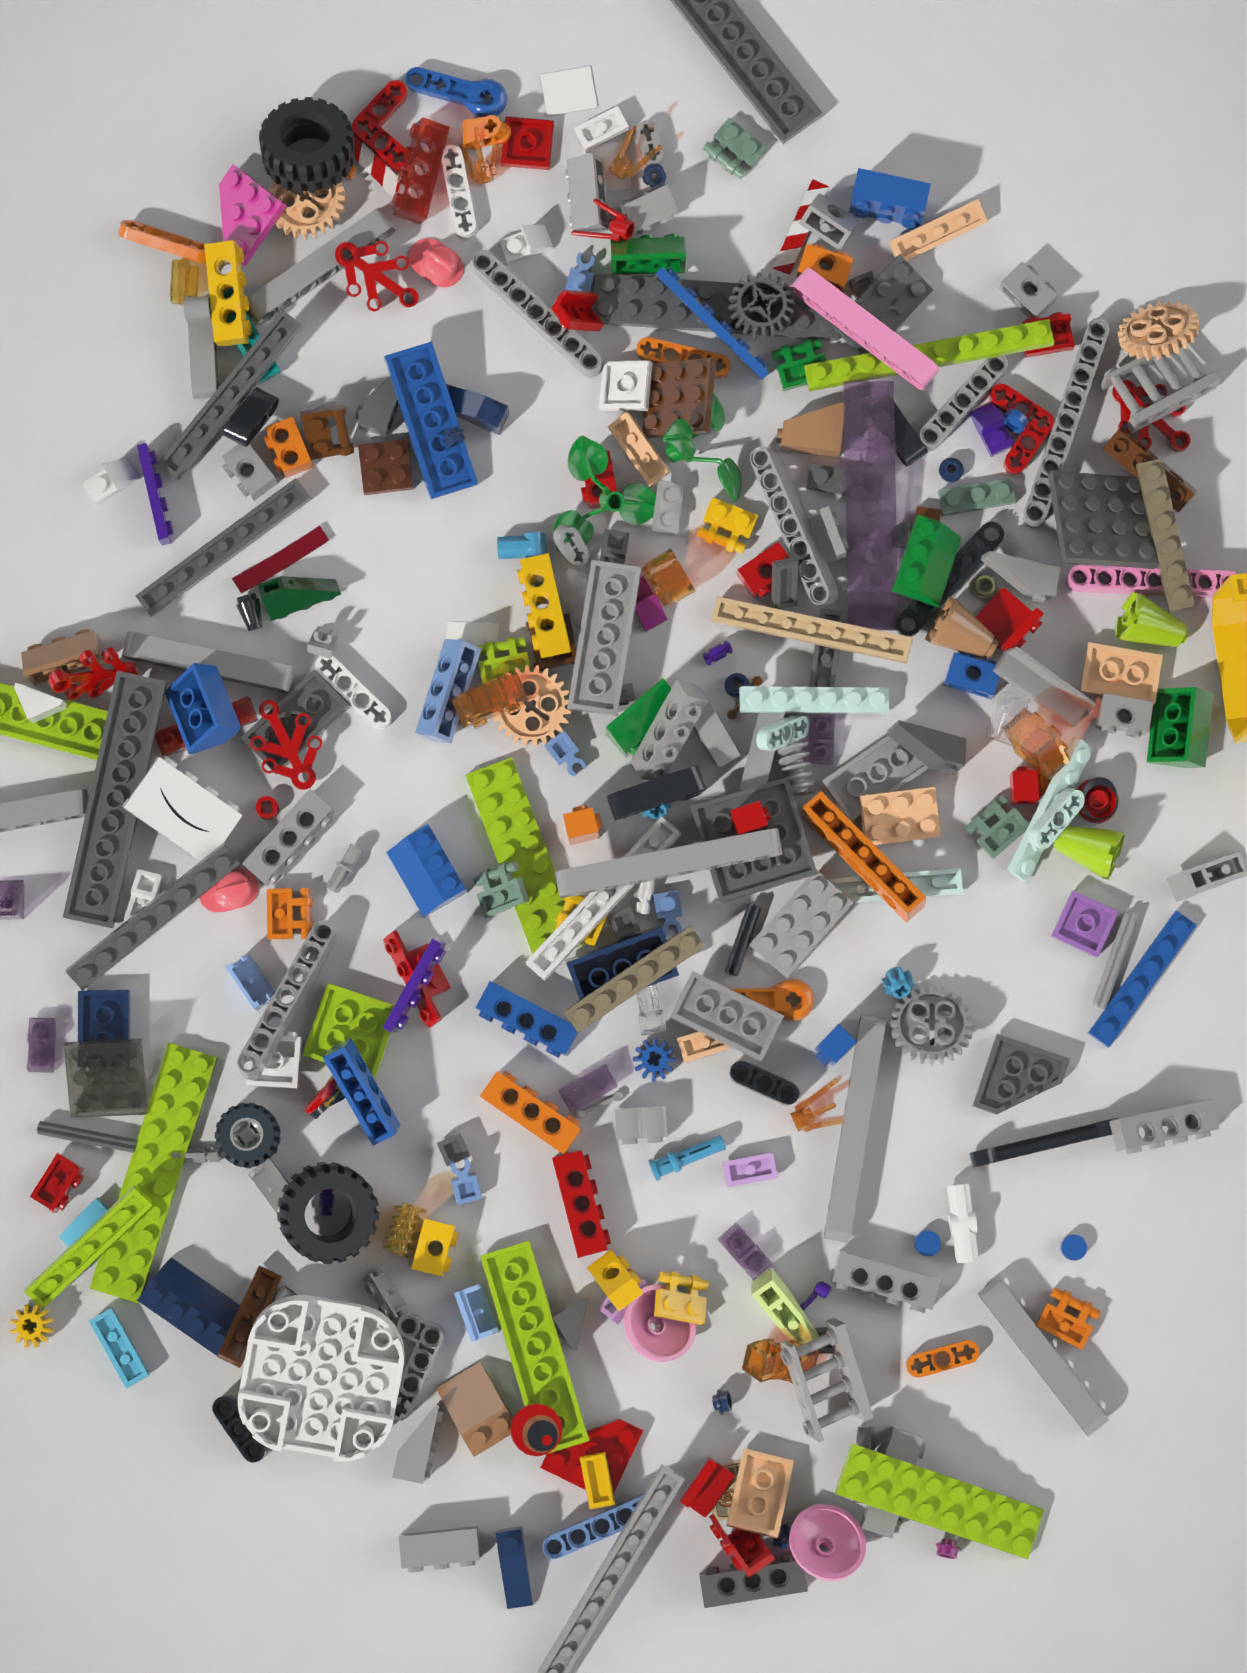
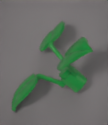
M713 393L710 427L712 426L715 431H720L725 423V414L721 402ZM681 418L674 421L662 439L668 443L666 445V455L670 462L675 463L686 460L687 463L695 461L719 464L717 473L720 482L733 501L737 502L741 492L742 478L736 463L731 458H726L723 461L721 458L694 457L696 447L693 438L699 434L692 435L691 427L686 420Z
M583 435L579 436L570 448L568 468L576 480L585 481L591 477L592 481L603 490L599 497L601 507L585 513L582 517L574 510L561 513L555 520L553 533L559 525L567 524L579 532L586 545L594 533L593 525L586 521V519L599 513H605L606 510L620 511L624 521L631 525L644 524L654 516L656 494L650 488L640 483L626 485L622 494L609 490L607 486L595 477V475L603 473L607 467V452L599 443Z

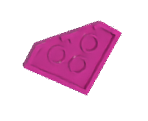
M232 164L219 183L223 242L234 240L239 247H242L244 262H241V265L246 266L287 205L240 168Z

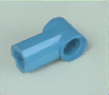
M543 532L525 533L524 536L497 537L498 559H522L547 554L546 534Z

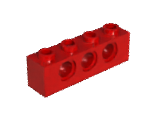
M582 1150L553 1157L552 1160L577 1257L580 1258L607 1251V1245L611 1244L608 1229H602L600 1220L605 1219L602 1205H596L594 1195L598 1194L595 1179H589L587 1170L592 1169L589 1155H583ZM573 1171H579L583 1174V1182L579 1186H573L569 1182V1175ZM580 1196H586L590 1201V1206L585 1211H579L575 1206V1201ZM586 1221H592L596 1224L597 1229L592 1236H586L582 1232V1225Z

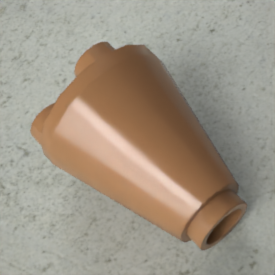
M950 596L943 608H940L933 620L935 625L930 628L924 639L933 645L987 658L992 656L999 643L998 640L994 639L995 636L959 601Z

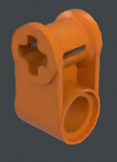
M495 115L466 119L462 122L463 147L469 150H477L487 146L503 144L510 137V127L506 123L501 122Z

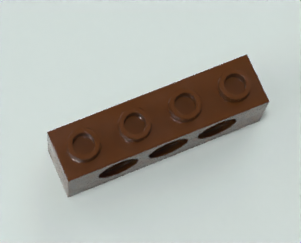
M1122 427L1115 432L1102 448L1137 479H1139L1136 468L1137 464L1159 459ZM1163 462L1173 509L1179 513L1198 490Z

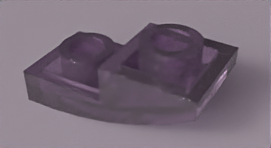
M810 713L808 752L810 755H808V762H811V764L833 765L835 713Z
M29 1018L27 1071L54 1073L56 1019Z
M604 1064L560 1088L558 1092L571 1113L610 1092L618 1085L607 1065Z
M737 1223L732 1225L717 1239L753 1281L772 1265V1262Z

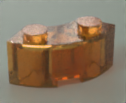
M517 672L499 676L479 687L467 690L454 698L452 702L462 727L465 728L473 725L474 729L488 724L487 720L504 712L511 714L520 710V704L527 701L528 698Z
M769 1338L747 1345L742 1370L761 1383L777 1379L792 1383L788 1367L784 1364L780 1355L782 1351L780 1343L774 1342V1338ZM789 1341L791 1344L795 1345V1348L800 1345H803V1343L797 1341ZM815 1350L799 1357L803 1371L816 1366L819 1351Z

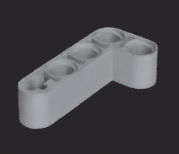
M185 297L183 305L185 319L188 323L193 399L211 398L219 388L217 346L213 336L210 297Z
M413 1314L404 1315L397 1322V1329L400 1335L416 1342L402 1374L399 1392L405 1396L413 1397V1401L409 1398L406 1400L404 1408L407 1409V1413L403 1412L398 1415L397 1408L395 1409L394 1420L398 1421L405 1420L412 1414L445 1339V1333L440 1326ZM409 1318L415 1321L416 1329L413 1333H406L403 1330L402 1324L405 1319ZM430 1329H435L439 1333L440 1338L436 1344H431L426 1340V1333ZM424 1353L428 1356L429 1364L427 1367L421 1368L415 1363L417 1354ZM408 1377H413L418 1381L416 1391L411 1392L405 1388L404 1383ZM399 1393L396 1405L400 1404L404 1397L399 1396Z

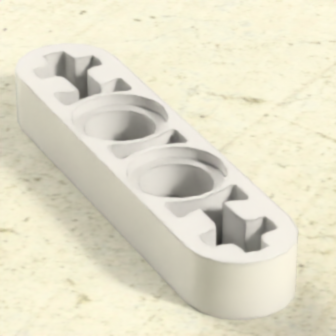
M448 145L441 151V163L454 228L458 237L470 239L475 235L477 226L463 154L458 146ZM449 153L457 156L455 157L456 168L451 169L450 159H448ZM453 175H460L463 178V183L459 186H453L449 180ZM464 198L467 200L468 205L464 209H457L454 206L455 200ZM465 215L467 224L472 225L467 232L460 228L462 227L461 216Z
M334 656L331 658L318 657L315 663L317 672L374 728L380 730L387 728L391 724L392 716L388 708ZM323 661L327 663L332 661L331 666L336 672L339 669L342 670L335 675L333 681L329 679L333 677L329 670L322 671L323 666L321 663ZM349 677L352 680L350 688L346 690L340 689L338 687L339 679ZM359 694L369 696V703L365 707L356 705L355 700ZM374 703L378 704L374 709L379 714L386 713L384 716L386 721L384 723L381 721L375 723L376 717L371 711L368 715L365 714V712L373 707Z

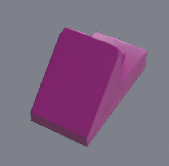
M642 576L640 577L635 614L645 632L668 619L656 593L652 592L646 579Z

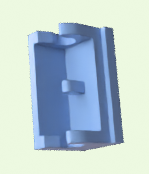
M243 955L236 963H230L226 966V969L255 1010L258 1011L271 1001L275 991L250 955Z
M482 1283L454 1293L471 1342L499 1332Z

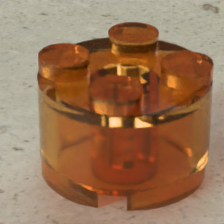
M671 548L645 563L646 566L642 567L652 586L657 584L658 587L654 590L664 606L668 604L672 606L696 592Z

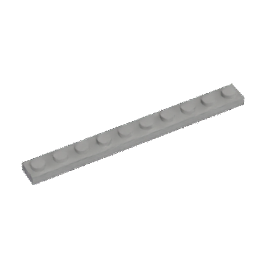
M661 1464L537 1673H569L683 1484L685 1480L683 1475Z

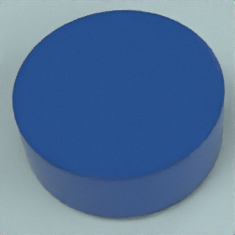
M1008 409L1004 414L1005 420L1003 423L1005 427L1014 433L1023 432L1028 425L1026 416L1016 409Z
M922 1231L916 1236L914 1245L919 1254L933 1256L939 1251L941 1240L933 1231Z
M1068 1235L1062 1240L1060 1250L1066 1259L1076 1261L1085 1256L1087 1244L1079 1235Z

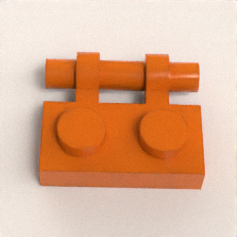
M292 888L267 889L268 940L294 939V929H301V939H306L313 927V921H311L313 898H310V888H300V898H293ZM293 907H301V921H293Z
M1054 1287L1050 1296L1059 1301L1056 1307L1046 1303L1035 1325L1068 1344L1083 1350L1094 1328L1085 1323L1087 1316L1097 1320L1101 1311L1092 1307L1093 1304L1087 1300L1083 1302L1073 1297L1072 1293L1068 1290L1062 1291ZM1067 1305L1079 1311L1077 1318L1064 1312Z

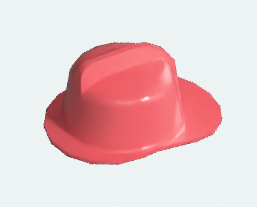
M425 238L412 245L409 251L408 260L414 271L438 287L447 288L455 285L463 274L461 258L440 241Z
M234 868L203 893L199 899L207 910L215 913L242 908L251 904L256 899L259 891L258 881L249 870Z

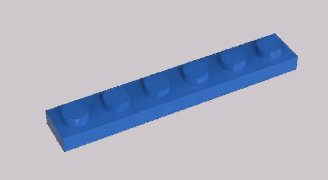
M662 267L655 274L761 380L769 373L766 370L769 365L759 355L754 358L748 352L751 347L741 337L737 341L730 334L733 329L723 320L719 323L713 317L715 312L706 303L701 306L695 300L698 295L688 285L683 288L677 282L680 277L670 267L667 270Z
M1177 910L1173 912L1110 1000L1107 1007L1087 1032L1089 1035L1107 1048L1112 1045L1197 926L1194 922Z

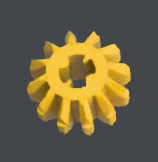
M26 1304L23 1308L24 1313L21 1310L15 1311L19 1319H10V1323L16 1325L15 1329L10 1330V1334L18 1333L19 1335L15 1338V1342L19 1343L24 1339L23 1345L25 1348H28L31 1342L35 1348L40 1347V1340L43 1342L49 1341L45 1332H54L53 1328L47 1327V1324L54 1322V1319H45V1316L49 1313L48 1309L40 1312L38 1304H35L33 1309H31L29 1304ZM29 1320L37 1323V1328H33L35 1332L27 1329V1324H30Z

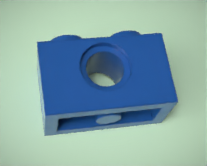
M960 651L959 653H953L943 685L991 700L995 694L1000 677L993 672L997 662L987 658H983V661L974 659L973 655ZM970 668L978 670L980 678L971 679L967 675V670Z
M838 1024L814 1049L818 1052L815 1057L823 1065L827 1066L830 1064L833 1067L857 1041Z

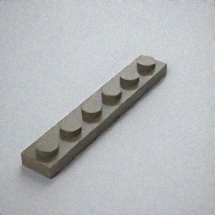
M1157 459L1139 463L1136 465L1152 540L1158 558V567L1168 612L1193 607L1195 604L1163 460Z
M689 925L564 1010V1013L579 1033L700 951L705 945L692 926Z

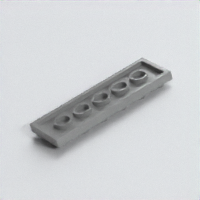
M597 560L591 561L568 709L618 717L642 571L641 567Z

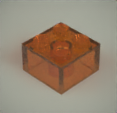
M1023 708L1003 727L1015 754L1035 770H1038L1048 780L1053 778L1071 760L1066 751L1068 747L1060 738L1062 736L1061 732L1053 725L1047 726L1044 719L1037 712L1031 713L1026 708Z

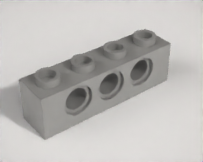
M680 680L675 681L630 761L641 779L650 781L668 774L708 703V700L697 685Z
M309 789L242 864L266 886L270 883L275 884L282 877L283 873L281 871L287 864L291 866L299 858L300 854L298 852L303 846H310L317 838L315 833L321 827L326 828L334 819L332 815L335 811L313 790ZM307 814L313 815L314 822L312 825L307 827L301 825L303 816ZM289 833L297 835V840L293 845H286L284 843V838ZM271 852H278L280 854V859L275 864L267 862V857Z
M1212 1099L1109 1121L1116 1151L1126 1150L1127 1154L1141 1152V1146L1149 1145L1150 1149L1164 1147V1141L1171 1139L1173 1144L1188 1141L1187 1136L1194 1134L1196 1139L1211 1136L1210 1131L1219 1129ZM1186 1117L1190 1119V1128L1185 1124ZM1163 1122H1165L1168 1126L1167 1133H1165L1162 1129ZM1140 1127L1144 1129V1138H1141L1139 1135Z
M841 1251L838 1253L831 1279L832 1282H836L835 1288L849 1292L851 1287L861 1290L860 1295L875 1299L876 1294L885 1296V1302L900 1306L901 1301L911 1304V1310L925 1313L926 1308L933 1309L940 1280ZM858 1268L866 1271L867 1278L863 1283H856L853 1279V1273ZM884 1275L888 1276L892 1282L891 1287L885 1291L881 1290L878 1286L879 1278ZM909 1282L916 1286V1294L910 1298L906 1297L903 1293L904 1285Z

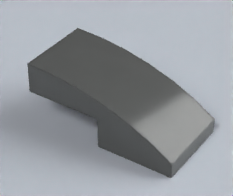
M605 529L600 561L625 565L630 533Z

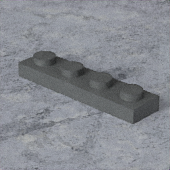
M820 608L819 618L844 623V611ZM815 644L809 687H834L839 649Z

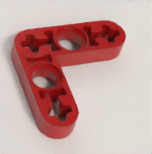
M394 80L390 81L356 116L352 122V129L354 135L393 170L401 172L405 171L410 165L409 152L381 128L407 99V90L404 83ZM400 89L401 96L394 95L392 97L391 90L397 91ZM390 98L392 106H390V104L388 103V100ZM383 105L387 109L386 113L382 116H377L373 113L374 107ZM359 124L363 126L367 124L368 131L372 134L371 138L365 130L359 132ZM378 138H385L388 141V145L384 149L376 148L374 143ZM392 148H393V152H394L398 157L404 155V156H403V159H404V162H403V163H401L400 161H398L397 163H395V157L390 153V151L392 150Z
M997 384L992 388L989 400L1000 411L1006 413L1008 409H1015L1017 404L1023 403L1028 407V413L1025 415L1027 420L1030 418L1033 410L1037 412L1034 417L1038 420L1047 419V426L1042 428L1038 427V420L1032 418L1031 422L1028 421V425L1006 455L1004 460L1005 471L1011 475H1018L1024 471L1054 425V418L1047 410L1010 386ZM1001 391H1004L1006 393L1005 398L1011 401L1012 397L1016 398L1011 408L1007 407L1009 404L1007 400L1002 398L998 401L995 392L1001 393ZM1032 437L1036 442V446L1032 449H1027L1023 446L1022 439ZM1019 452L1024 454L1019 461L1021 467L1016 466L1012 468L1010 466L1012 462L1009 459L1015 460Z

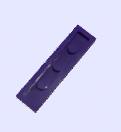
M147 443L137 445L158 540L162 546L171 544L170 536L174 535L171 520L167 521L165 515L169 508L166 497H161L159 489L163 488L160 473L156 474L154 465L158 463L155 450H150Z
M432 938L383 1026L384 1029L392 1033L398 1032V1030H402L409 1020L407 1014L411 1007L415 1008L420 1001L421 995L419 992L423 985L427 986L434 975L432 969L436 963L439 964L446 953L444 948L447 943L438 938Z

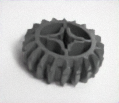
M758 272L756 279L749 274L747 275V282L741 279L739 280L740 287H733L732 292L734 295L729 296V302L732 304L728 306V311L733 312L730 315L731 321H737L735 324L737 329L744 326V335L752 331V338L756 339L757 333H762L761 337L764 340L769 332L774 338L776 336V329L779 332H783L785 329L783 324L790 325L791 319L789 317L794 316L795 311L792 307L795 306V300L790 299L793 296V292L786 291L788 288L787 283L779 285V276L773 281L771 280L770 273H767L766 278H762V274ZM761 289L768 290L774 294L766 295ZM752 292L753 301L742 309V300L748 293ZM758 301H759V303H761L763 306L766 305L765 311H764V309H762L761 306H758V307H757ZM781 303L782 310L780 314L772 320L770 311L776 308L777 304ZM758 317L763 323L753 321L750 318Z

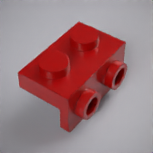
M564 290L558 295L557 300L551 307L559 319L560 325L565 329L599 332L604 326V323L592 309L593 304L599 298L596 293Z
M1056 312L1049 317L1039 318L1038 316H1033L1022 321L1021 324L1049 319L1054 339L1053 346L1024 351L1025 358L1074 350L1075 344L1070 326L1071 314Z
M56 1153L30 1197L53 1213H57L59 1210L63 1211L70 1201L68 1195L72 1188L77 1189L84 1178V1175H82L84 1168L60 1153Z

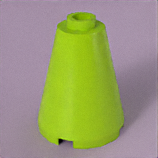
M1132 592L1127 597L1121 608L1125 610L1123 618L1118 616L1116 621V638L1122 641L1178 647L1186 642L1189 631L1186 630L1185 623L1140 593Z
M1067 826L1053 843L1055 844V850L1099 877L1109 880L1116 867L1114 865L1116 859L1120 856L1125 835L1117 830Z

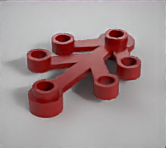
M378 241L375 245L358 248L351 242H343L335 250V259L339 265L345 268L348 284L346 293L348 296L357 297L361 293V286L356 281V267L364 275L368 296L366 302L368 310L375 312L382 306V302L378 298L375 281L398 296L399 302L403 307L411 308L418 303L419 294L414 288L407 287L404 289L381 273L394 269L399 271L407 269L409 260L406 256L400 255L392 260L369 264L360 257L373 254L377 256L386 255L389 251V246L386 242ZM378 244L385 246L386 250L384 253L377 251ZM344 250L351 252L350 259L343 258L342 253ZM402 258L405 260L406 265L404 268H400L397 265L398 259ZM351 285L357 286V294L350 293L349 287ZM406 293L412 295L413 299L410 303L404 300ZM372 299L378 301V307L376 309L370 307V301Z
M1122 380L1139 407L1145 409L1151 406V403H1144L1139 398L1148 396L1142 386L1136 387L1132 381ZM1156 384L1155 388L1161 389L1163 391V395L1161 396L1165 397L1167 394L1166 386L1163 384ZM1113 387L1112 396L1116 402L1120 403L1121 421L1118 424V429H1120L1123 423L1128 424L1130 410L1115 387ZM1181 407V412L1174 411L1170 414L1174 417H1180L1186 407ZM1162 418L1151 423L1169 440V445L1173 451L1183 452L1190 445L1191 439L1187 432L1182 430L1175 431ZM1149 425L1139 430L1138 438L1139 442L1140 440L1148 442L1147 449L1152 445V440L1149 437ZM1175 440H1182L1183 446H1177Z
M109 647L102 651L101 656L106 664H111L115 669H105L96 660L92 650H85L79 655V659L83 666L89 667L92 671L67 674L62 670H55L49 675V684L56 693L64 691L67 699L70 701L76 700L86 691L91 698H96L103 691L114 685L117 671L138 675L137 666L133 662H122L115 648ZM76 682H83L79 686L77 684H71Z
M273 700L263 701L259 706V713L263 719L269 720L281 746L265 741L261 736H254L250 741V746L255 751L263 750L289 759L293 768L278 765L275 760L267 758L262 762V770L268 774L276 773L291 778L292 784L300 790L311 788L316 781V774L312 769L317 750L322 746L320 737L311 736L308 738V751L303 764L297 755L305 730L311 723L309 715L306 713L297 715L295 720L296 728L290 741L278 717V704ZM265 706H273L274 712L266 714L264 712ZM301 716H305L308 719V723L304 726L298 723V719ZM261 739L263 742L262 747L255 748L253 741ZM317 739L319 746L312 748L309 744L310 740ZM268 761L274 763V768L271 771H267L264 767ZM305 772L308 774L306 782H301L298 779L300 773Z

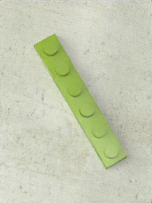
M134 1185L25 1288L24 1293L44 1309L153 1206V1201Z

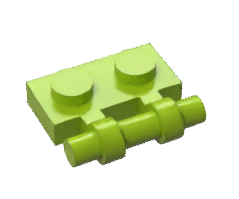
M512 636L507 637V640L494 643L487 641L484 645L477 646L481 648L480 655L487 654L488 660L478 662L483 688L500 685V679L508 681L506 673L510 672L515 676L516 667L521 672H525L526 665L530 667L528 653L517 654L516 648L526 646L524 637L514 638ZM509 650L510 656L495 658L494 652Z

